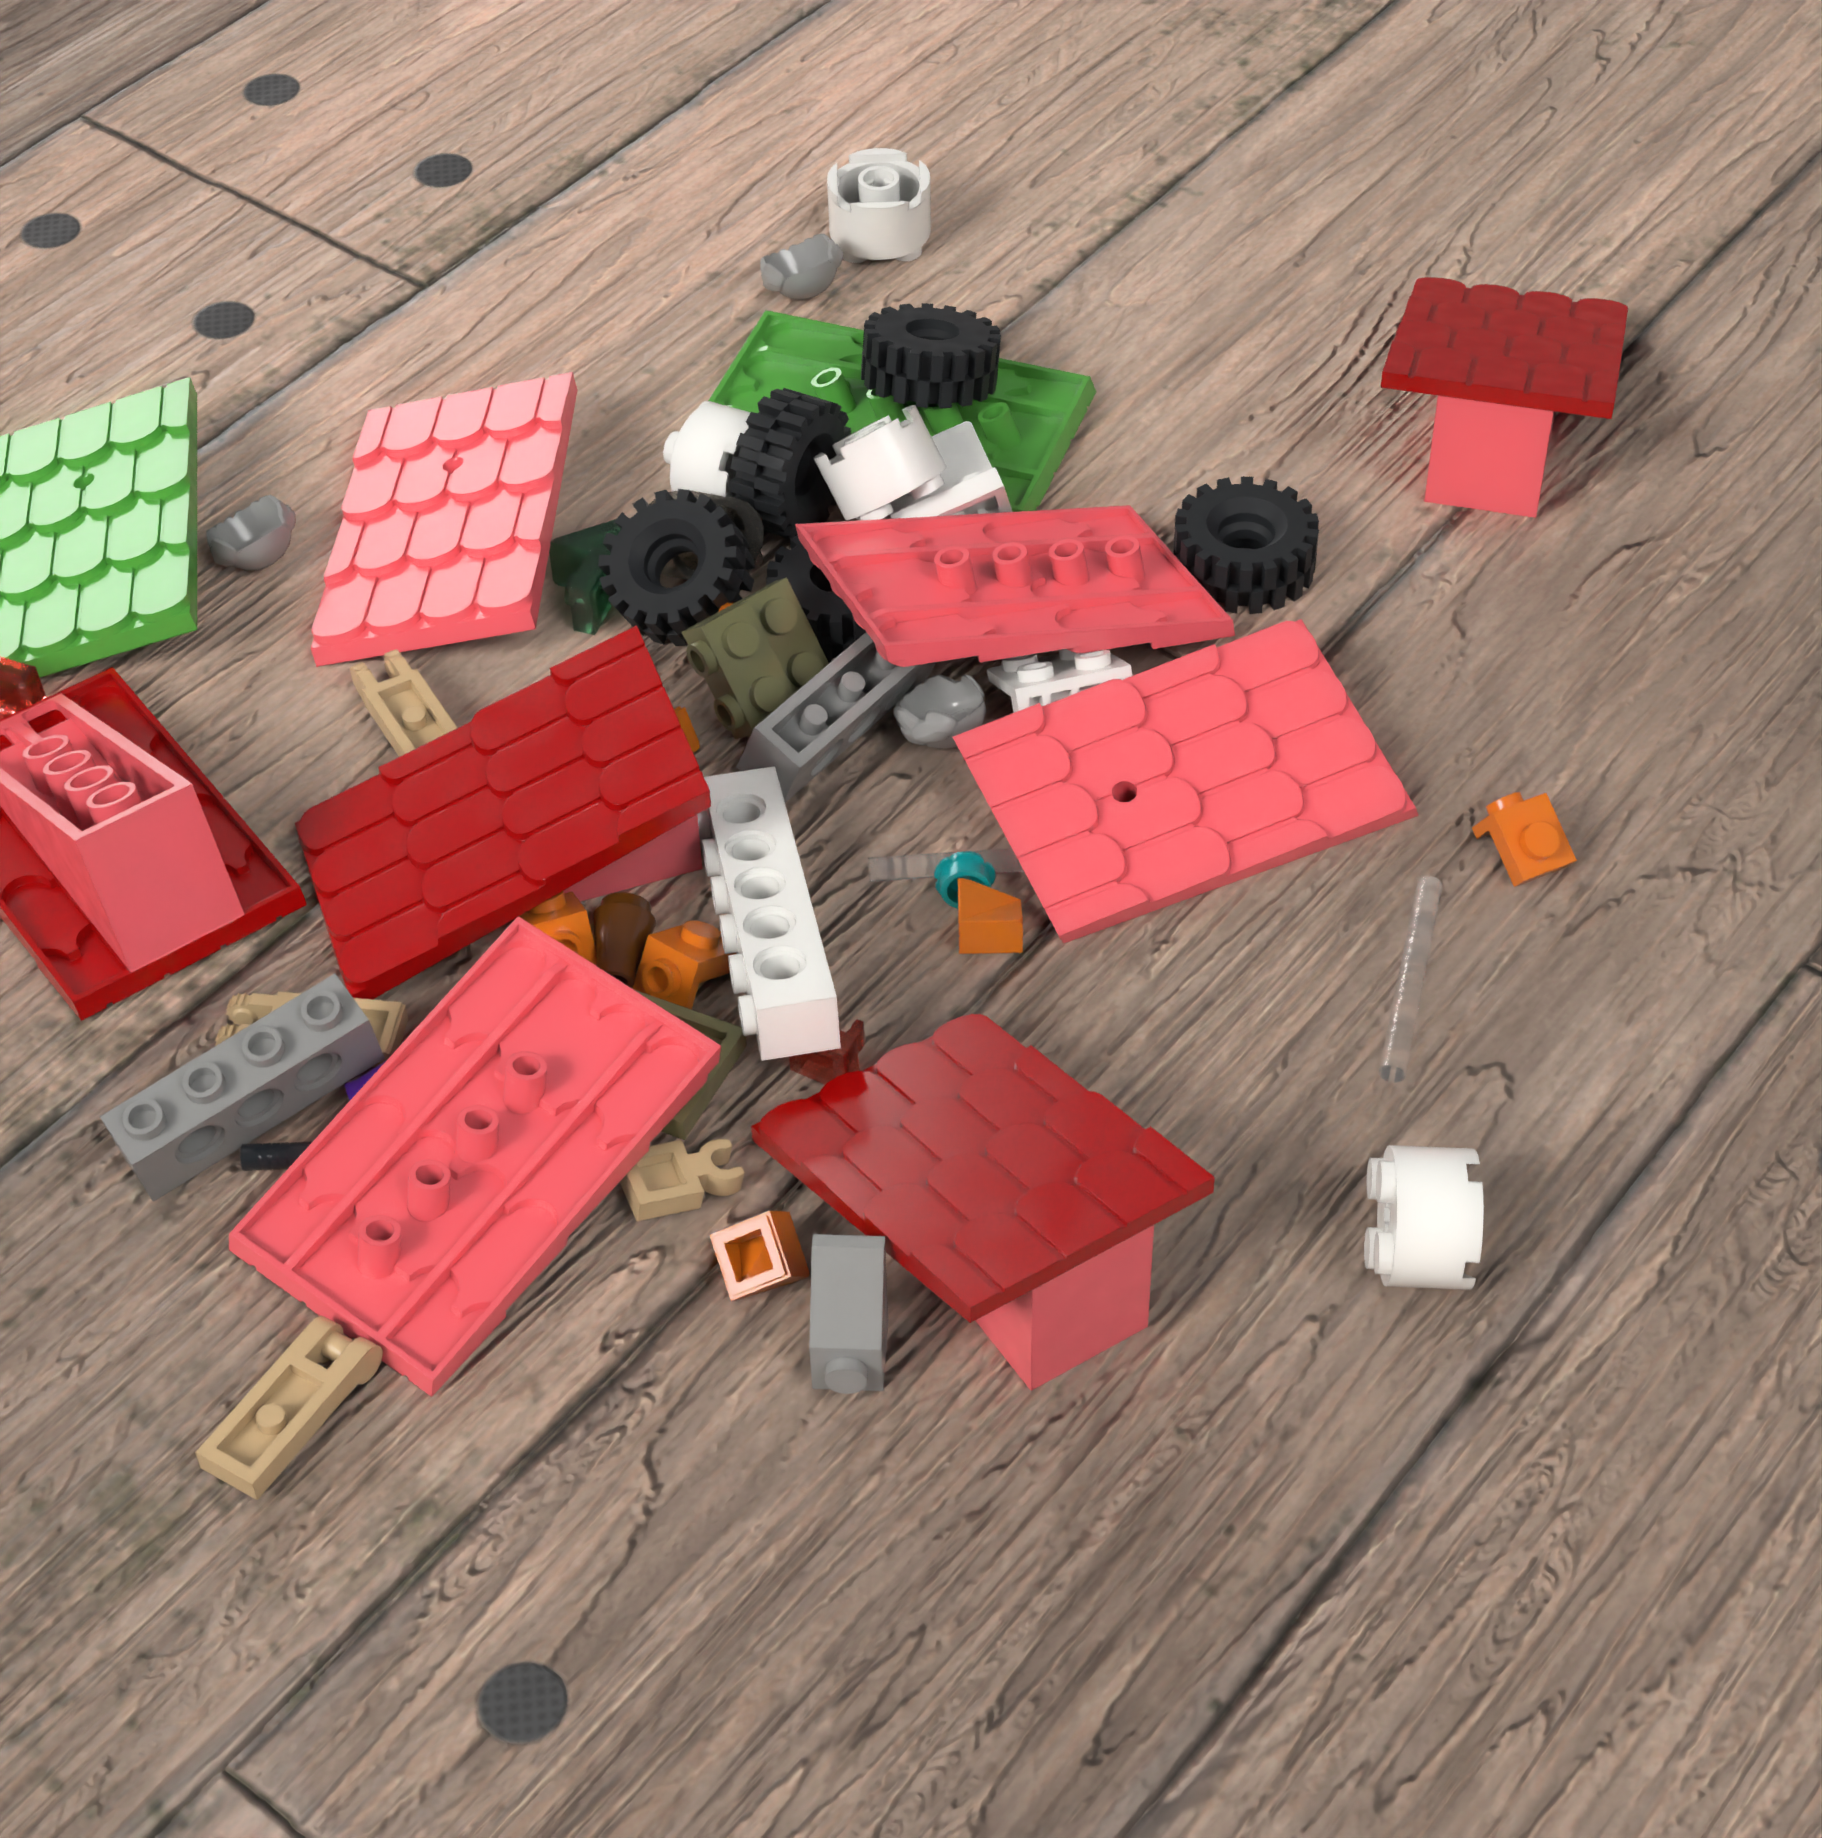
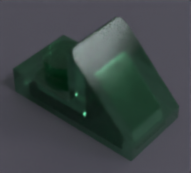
M616 519L557 537L550 541L549 554L553 581L558 586L565 587V603L571 606L574 631L595 635L612 607V603L608 600L610 596L602 589L600 578L606 575L598 567L599 555H610V551L602 544L607 532L617 536L621 530L614 522Z

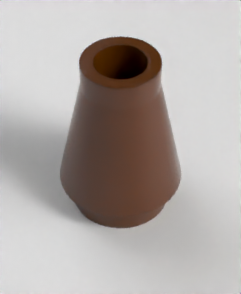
M616 892L605 896L601 901V906L593 912L597 967L630 988H633L647 937L653 933L656 920L651 913V905L646 899L632 893Z

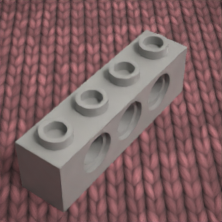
M867 632L864 633L754 727L736 767L740 771L775 766L784 802L786 803L893 709L896 703L901 700L902 695L914 690L916 685L921 684L927 679L936 662L909 667L893 665L879 655L875 643Z
M335 973L101 1115L100 1118L123 1157L154 1202L241 1148L242 1144H248L382 1061L385 1057L369 1019Z

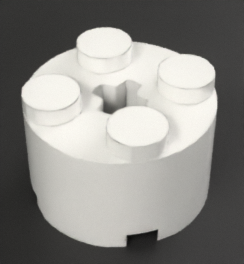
M873 148L850 154L849 163L838 170L837 163L830 168L827 175L829 232L831 239L835 244H838L843 252V259L850 263H861L867 259L888 260L895 258L900 261L917 259L922 253V246L926 243L931 233L930 172L927 166L920 160L919 167L908 162L907 153L895 149Z
M704 401L688 417L680 432L674 431L668 436L664 445L663 457L665 462L670 464V485L674 500L677 499L678 489L690 490L697 499L702 493L710 497L717 507L720 505L736 526L752 527L740 522L736 517L738 511L733 510L731 500L735 497L736 493L729 492V480L736 476V470L730 469L732 457L739 456L741 446L736 445L740 433H747L749 427L745 421L751 412L711 401Z
M916 405L902 409L907 420L900 422L897 418L891 421L888 415L833 444L832 446L837 454L834 458L829 460L827 455L822 452L814 457L845 520L854 518L857 521L882 519L894 511L890 502L905 494L908 497L913 496L914 500L945 484L940 473L947 466Z
M1389 1145L1384 1152L1383 1158H1369L1367 1167L1368 1199L1377 1200L1378 1209L1377 1227L1366 1228L1364 1260L1366 1269H1374L1375 1274H1380L1384 1286L1471 1290L1474 1287L1476 1278L1465 1274L1464 1268L1465 1263H1480L1482 1250L1483 1185L1482 1182L1468 1181L1466 1164H1480L1475 1149Z

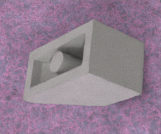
M813 1234L809 1341L812 1389H831L843 1394L857 1393L862 1390L884 1391L888 1334L885 1236Z

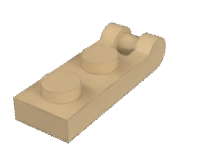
M325 1316L316 1317L195 1452L200 1468L258 1500L355 1386L368 1382L374 1376L383 1357L381 1346L364 1337L352 1340L344 1335L343 1327ZM329 1360L333 1362L328 1369L318 1365V1363H325Z

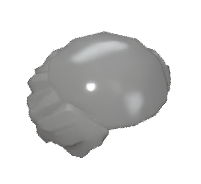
M823 233L814 235L813 238H807L804 242L797 245H791L788 251L781 249L778 253L766 255L761 258L760 262L763 286L768 290L780 292L790 299L804 300L816 297L826 291L834 281L837 268L843 260V252L838 244H835L832 239Z
M266 495L259 498V501L252 502L244 510L237 511L234 518L227 517L223 523H218L206 531L207 543L214 562L223 566L233 565L245 571L261 570L273 565L284 556L290 545L292 530L296 523L295 512L276 497Z
M940 674L925 679L924 684H918L914 687V690L902 695L901 700L896 703V707L893 709L897 724L909 742L927 745L936 749L956 748L957 745L953 736L981 726L987 711L983 700L984 693L979 684L970 675H964L960 681H955Z

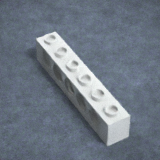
M775 766L704 777L710 790L711 807L697 814L699 837L702 840L707 877H710L716 915L726 914L719 916L724 953H737L728 955L734 994L746 993L744 996H738V1008L743 1035H756L762 1061L841 1048L837 996Z

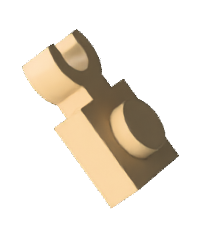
M716 1139L709 1141L701 1147L698 1153L693 1154L687 1153L682 1140L649 1146V1151L620 1181L636 1222L701 1208L704 1191L716 1196H729L740 1191L745 1173L743 1168L720 1169L716 1167L717 1165L729 1163L732 1150L730 1140Z

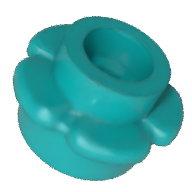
M971 851L957 852L950 857L942 859L937 864L934 870V877L938 879L935 887L949 906L958 909V878L969 879L991 888V885L995 882L996 872L990 862H984L981 854Z

